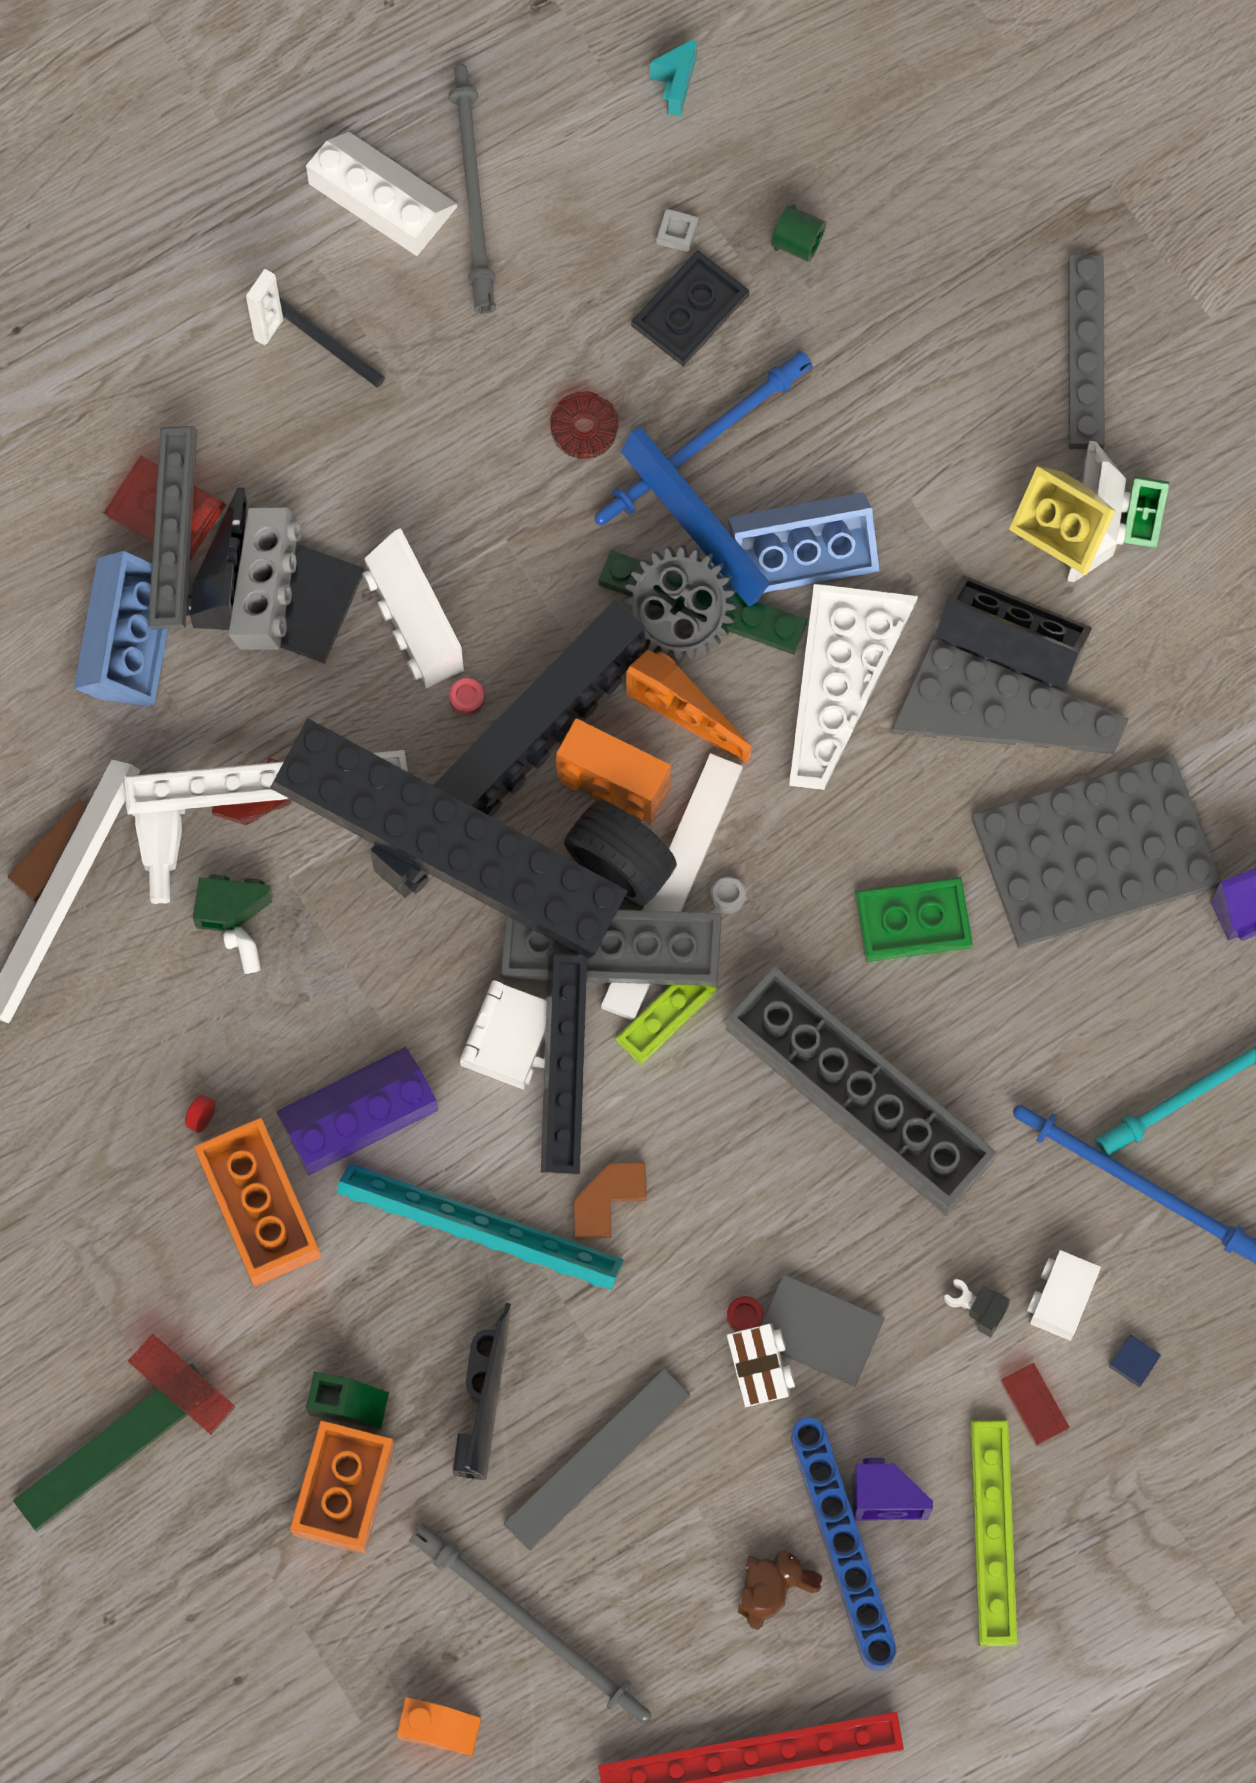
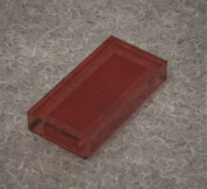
M1034 1362L1001 1379L1000 1382L1036 1447L1069 1430L1068 1423Z

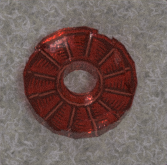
M590 391L575 392L563 397L554 409V412H552L550 417L551 436L556 446L566 455L578 459L595 458L604 454L614 444L618 434V415L612 403L607 399L604 400L602 397H599L598 394ZM581 418H587L594 423V426L589 431H580L575 427V423Z

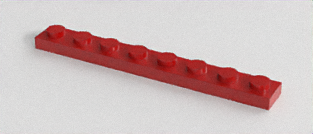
M897 1712L602 1764L598 1765L601 1783H729L904 1751Z

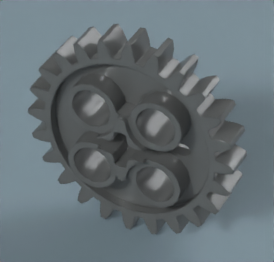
M682 545L679 547L677 555H675L672 547L668 546L665 548V558L658 551H655L651 554L653 563L647 559L640 562L644 572L635 569L631 573L637 583L630 582L626 584L625 588L631 591L633 595L624 598L623 602L633 606V609L628 612L645 626V640L647 638L651 640L649 645L650 651L660 646L662 647L661 653L668 655L673 650L676 660L682 658L684 651L687 652L690 660L694 659L697 648L703 655H706L710 651L708 642L717 647L721 644L717 634L727 636L730 633V630L724 623L729 624L736 620L728 611L738 607V603L729 601V597L734 595L737 589L726 588L725 585L731 580L732 576H720L719 572L724 565L721 563L712 567L710 565L713 557L712 554H709L703 560L700 559V548H696L691 555H687L686 546ZM670 570H675L681 574L683 578L681 587H675L669 583L667 574ZM659 585L665 593L658 592L654 586ZM698 590H706L711 594V606H704L698 602ZM683 596L685 598V607L679 610L676 607L678 602L676 599ZM650 600H658L663 604V616L654 615L650 611ZM695 612L705 615L707 621L701 620ZM680 619H687L693 624L694 632L692 635H685L680 631L678 626Z

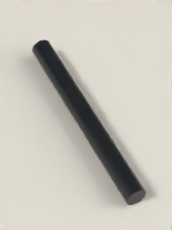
M279 297L284 318L376 388L383 383L385 376Z

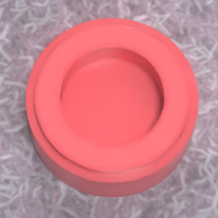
M463 678L456 681L449 691L451 707L462 715L477 713L482 708L485 700L481 684L471 678Z

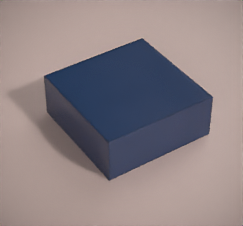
M1130 1335L1109 1368L1140 1388L1161 1354Z

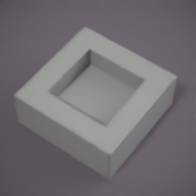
M666 208L656 244L689 253L699 224V217Z

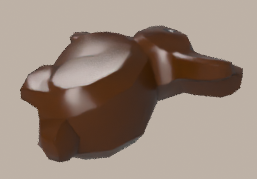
M785 1550L777 1553L775 1561L769 1559L759 1560L756 1557L748 1556L745 1569L747 1577L741 1594L738 1613L747 1618V1622L752 1629L759 1630L765 1620L773 1618L785 1606L789 1588L798 1587L810 1593H817L821 1589L822 1575L812 1570L802 1569L799 1560Z

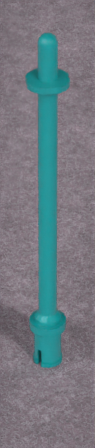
M1256 1045L1138 1117L1126 1115L1121 1118L1122 1123L1095 1137L1102 1153L1110 1157L1111 1154L1132 1141L1138 1143L1143 1140L1145 1129L1256 1062Z

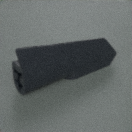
M511 1303L505 1304L504 1312L497 1321L496 1330H482L473 1337L471 1343L466 1388L470 1398L474 1402L479 1403L472 1435H457L453 1475L475 1480L487 1479ZM485 1340L493 1341L490 1357L482 1356L477 1350L481 1342ZM485 1376L482 1393H478L472 1387L473 1382L477 1378Z

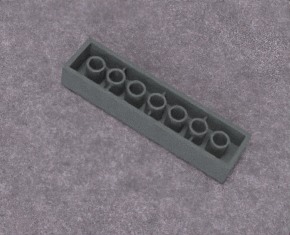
M775 966L727 1018L726 1030L946 1216L994 1162L997 1154L995 1150Z

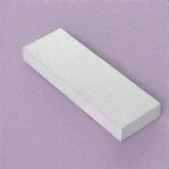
M266 269L263 270L246 295L254 339L264 346L268 344L283 322L275 274Z

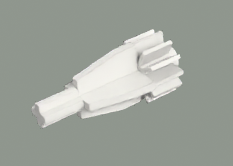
M185 809L133 814L135 816V826L145 871H149L150 900L153 904H166L170 902L169 871L176 869L182 835L180 814H185Z

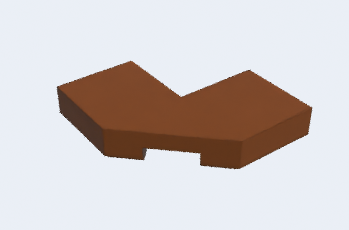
M645 1162L608 1164L574 1200L575 1239L612 1238L610 1202L647 1201Z

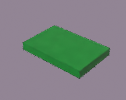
M961 877L855 892L866 963L971 949L973 947Z

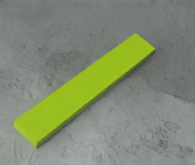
M971 1420L979 1646H1016L1017 1621L1008 1420Z

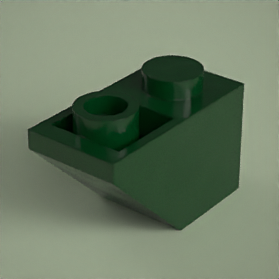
M217 874L209 875L208 878L199 877L193 912V921L196 929L224 932L225 930H233L234 927L241 926L272 903L270 885H265L264 881L253 878L244 879V882L230 881L229 877Z
M314 1372L306 1409L309 1416L382 1430L389 1392L350 1378Z

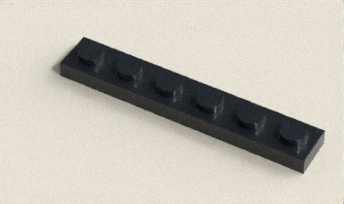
M558 954L548 956L541 1173L580 1174L587 957Z

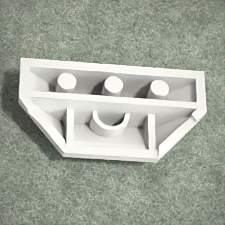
M1089 441L1082 483L1116 511L1088 573L1114 555L1117 544L1123 545L1126 524L1120 523L1121 512H1128L1131 492L1125 491L1126 478L1095 441ZM1069 566L1067 581L1075 582L1085 574Z

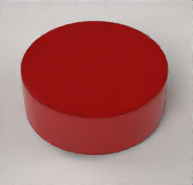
M204 1095L195 1098L185 1117L186 1127L201 1133L213 1116L216 1105L215 1101Z
M741 1296L730 1303L727 1310V1322L733 1331L738 1332L758 1327L763 1322L764 1311L761 1304L755 1298Z

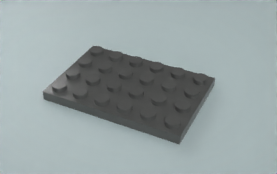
M1173 754L972 815L973 825L1018 949L1218 887L1221 882Z

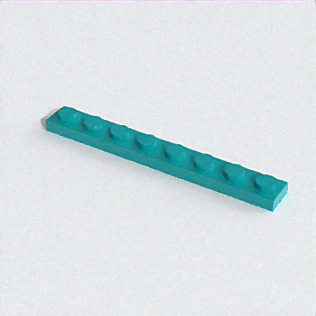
M351 1163L339 1180L336 1193L347 1196L352 1201L364 1202L381 1208L386 1213L401 1215L415 1220L423 1226L435 1227L449 1232L457 1238L472 1240L485 1245L491 1250L506 1252L519 1257L525 1262L543 1265L554 1269L559 1274L577 1277L597 1287H605L612 1290L621 1272L624 1259Z

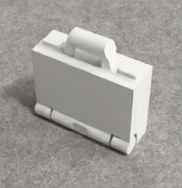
M493 980L460 1057V1066L524 1090L526 1084L529 1085L533 1076V1067L544 1068L545 1055L543 1059L539 1058L538 1055L546 1035L547 1001Z

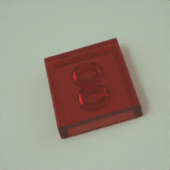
M140 455L103 513L108 518L153 543L158 465ZM195 485L190 561L226 506L222 500Z

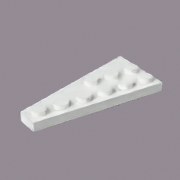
M814 584L789 786L825 789L917 603L918 596Z

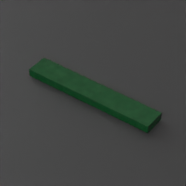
M191 1363L15 1498L13 1502L37 1532L215 1395V1392L193 1363Z

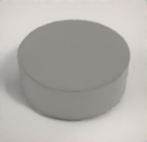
M724 876L717 879L711 887V903L721 913L731 914L739 911L746 900L744 884L732 876Z

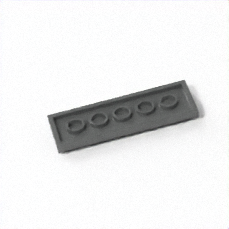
M618 910L596 954L587 959L586 982L718 986L721 913ZM506 916L501 973L503 979L547 980L549 955L581 956Z

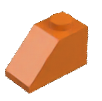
M406 1697L397 1736L400 1740L473 1756L481 1718L443 1705Z

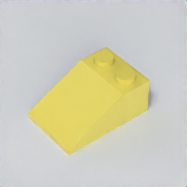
M1037 466L1009 530L1078 572L1087 575L1116 510L1088 486L1068 474Z

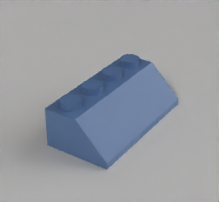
M864 492L728 517L730 535L770 582L764 593L879 571L872 507Z
M125 551L97 558L74 689L104 701L144 706L155 705L168 629L152 630L148 626L152 563Z

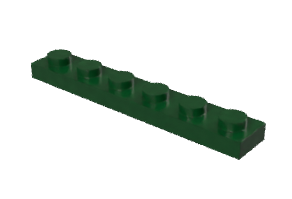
M611 550L598 580V585L627 596L633 595L625 586L630 582L637 583L631 575L635 569L644 572L640 565L641 560ZM669 571L667 574L669 583L672 586L681 587L683 583L682 576ZM659 585L654 586L658 592L665 593ZM698 590V602L704 606H711V594L706 590ZM737 594L729 597V601L738 603L736 609L728 611L736 620L733 623H724L731 633L795 655L807 625V619L759 602L748 606ZM683 596L676 599L678 601L676 607L681 610L685 607V598ZM650 600L649 604L664 609V606L660 601ZM695 612L701 620L707 621L705 615Z

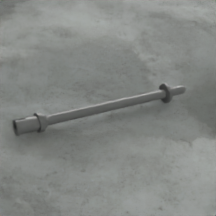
M458 64L454 69L456 88L451 90L448 95L450 102L458 105L474 262V269L468 274L469 284L473 286L474 311L479 313L481 307V314H487L496 310L493 293V283L496 280L495 272L487 267L471 103L475 102L479 97L477 90L469 87L467 67L464 64Z
M425 1522L416 1529L422 1536L418 1533H413L409 1542L415 1544L434 1560L433 1565L438 1569L443 1567L444 1569L450 1568L610 1697L607 1704L609 1710H612L618 1704L639 1722L647 1723L650 1721V1710L627 1692L631 1686L628 1680L622 1683L621 1686L615 1683L459 1557L458 1545L453 1541L448 1543L429 1528Z

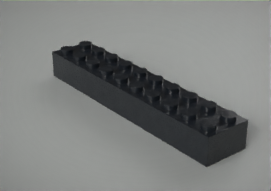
M614 600L433 786L492 817L501 807L503 797L509 791L515 793L526 780L525 775L533 767L538 769L545 763L550 756L549 750L557 742L562 744L575 719H580L581 717L587 719L597 708V701L605 693L610 695L616 690L622 681L620 677L645 652V626ZM376 845L370 849L374 871L404 898L412 891L415 894L418 893L427 884L429 874Z
M309 718L304 723L270 789L573 952L587 957V959L596 954L628 890Z

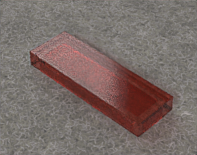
M153 1333L128 1360L132 1367L210 1436L236 1408L235 1405Z

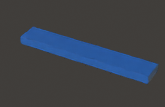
M641 427L633 430L620 452L705 555H713L711 562L715 566L723 563L724 566L720 573L723 576H732L729 584L734 589H737V593L748 606L757 603L770 584L769 580Z

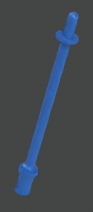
M799 350L780 367L774 366L768 371V379L765 383L667 459L677 469L775 391L787 392L791 388V383L813 368L808 356ZM643 478L625 492L617 487L613 489L612 495L614 500L595 515L594 520L596 524L605 525L623 510L627 514L632 515L635 512L633 502L651 489Z
M1018 1105L1013 1109V1115L1016 1119L1040 1132L1036 1140L1037 1142H1043L1046 1137L1052 1139L1221 1239L1222 1245L1225 1246L1224 1250L1228 1253L1234 1251L1256 1264V1239L1245 1233L1244 1227L1240 1225L1237 1228L1235 1226L1227 1227L1054 1124L1057 1117L1056 1114L1052 1113L1049 1119L1046 1120L1022 1105Z

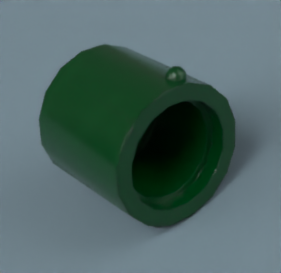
M795 204L788 205L776 225L771 246L774 247L775 251L782 250L810 262L820 245L827 222L797 209Z

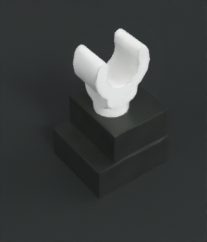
M954 1279L953 1286L962 1291V1296L955 1299L945 1295V1303L951 1307L961 1306L970 1309L969 1316L979 1321L978 1331L991 1338L1009 1308L1010 1299L983 1286L976 1297L968 1290L967 1285L962 1280Z

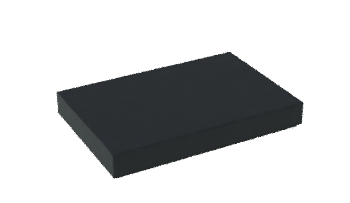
M697 250L633 318L631 326L681 366H684L748 298L750 290Z
M299 544L295 553L297 561L296 570L294 573H291L290 580L292 598L290 604L286 606L285 612L287 631L285 636L281 638L280 648L325 664L361 582L364 568Z

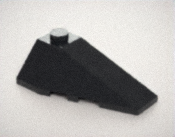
M237 487L193 582L192 595H188L186 616H190L193 628L229 630L245 532L247 511L245 488Z

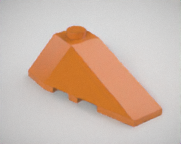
M647 650L629 666L626 671V696L743 762H749L752 746L687 675L675 665L676 663L671 657L661 652L655 654Z

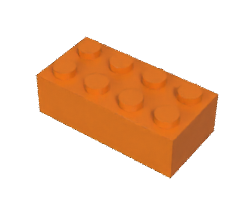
M262 1118L194 1146L254 1287L321 1258L319 1248Z

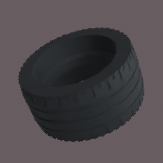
M597 800L590 805L564 839L567 851L579 865L628 890L624 900L639 906H645L655 897L677 866L675 856L657 835L626 811L603 800Z

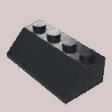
M963 575L947 600L934 636L941 638L949 646L963 647L973 651L977 657L983 660H995L1005 664L1008 669L1015 673H1027L1039 678L1043 684L1049 687L1065 689L1092 628Z

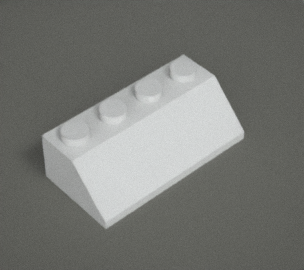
M350 132L327 140L306 165L309 185L416 256L419 255L458 207L456 202Z
M399 528L364 558L366 571L362 575L370 592L376 590L381 599L377 602L382 617L385 621L391 619L396 629L392 631V635L399 650L406 649L411 660L407 661V665L415 680L421 678L427 689L464 672L462 648L402 529Z

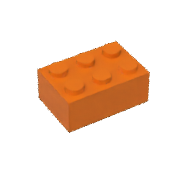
M577 718L556 753L557 777L560 778V782L564 786L574 791H578L580 788L592 794L591 797L595 801L603 800L623 809L640 822L643 819L652 823L671 787L670 764Z
M320 1421L290 1527L293 1536L366 1554L395 1449L393 1439Z

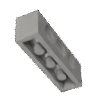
M288 507L248 508L228 634L240 650H280L281 638L286 634L287 622L285 612L286 606L290 604L292 598L290 587L291 573L295 572L297 565L295 547L296 541H299L301 538V524ZM266 607V609L263 612L259 613L261 609Z

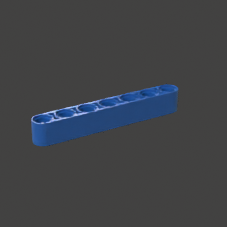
M811 1417L803 1418L793 1428L791 1436L792 1448L861 1659L869 1669L882 1671L893 1662L897 1652L896 1643L826 1430L819 1420ZM809 1428L817 1433L819 1440L813 1445H805L800 1442L798 1433L803 1429ZM815 1464H823L829 1469L830 1476L824 1481H818L811 1476L809 1469ZM827 1499L836 1500L841 1505L842 1512L834 1517L827 1516L823 1513L821 1504ZM838 1535H846L851 1538L854 1547L849 1552H839L833 1545V1539ZM853 1570L859 1571L865 1578L864 1586L857 1589L849 1587L845 1582V1574ZM864 1606L871 1607L877 1614L876 1622L871 1625L862 1624L857 1618V1610ZM876 1642L883 1643L889 1651L888 1658L884 1661L872 1659L868 1652L871 1644Z

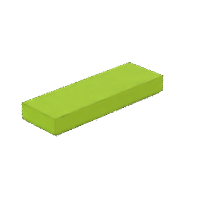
M670 985L615 1038V1041L641 1066L717 993V988L714 986Z

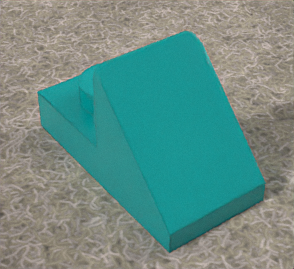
M690 40L650 63V78L666 82L663 100L668 101V114L680 117L682 115L697 58L696 41Z

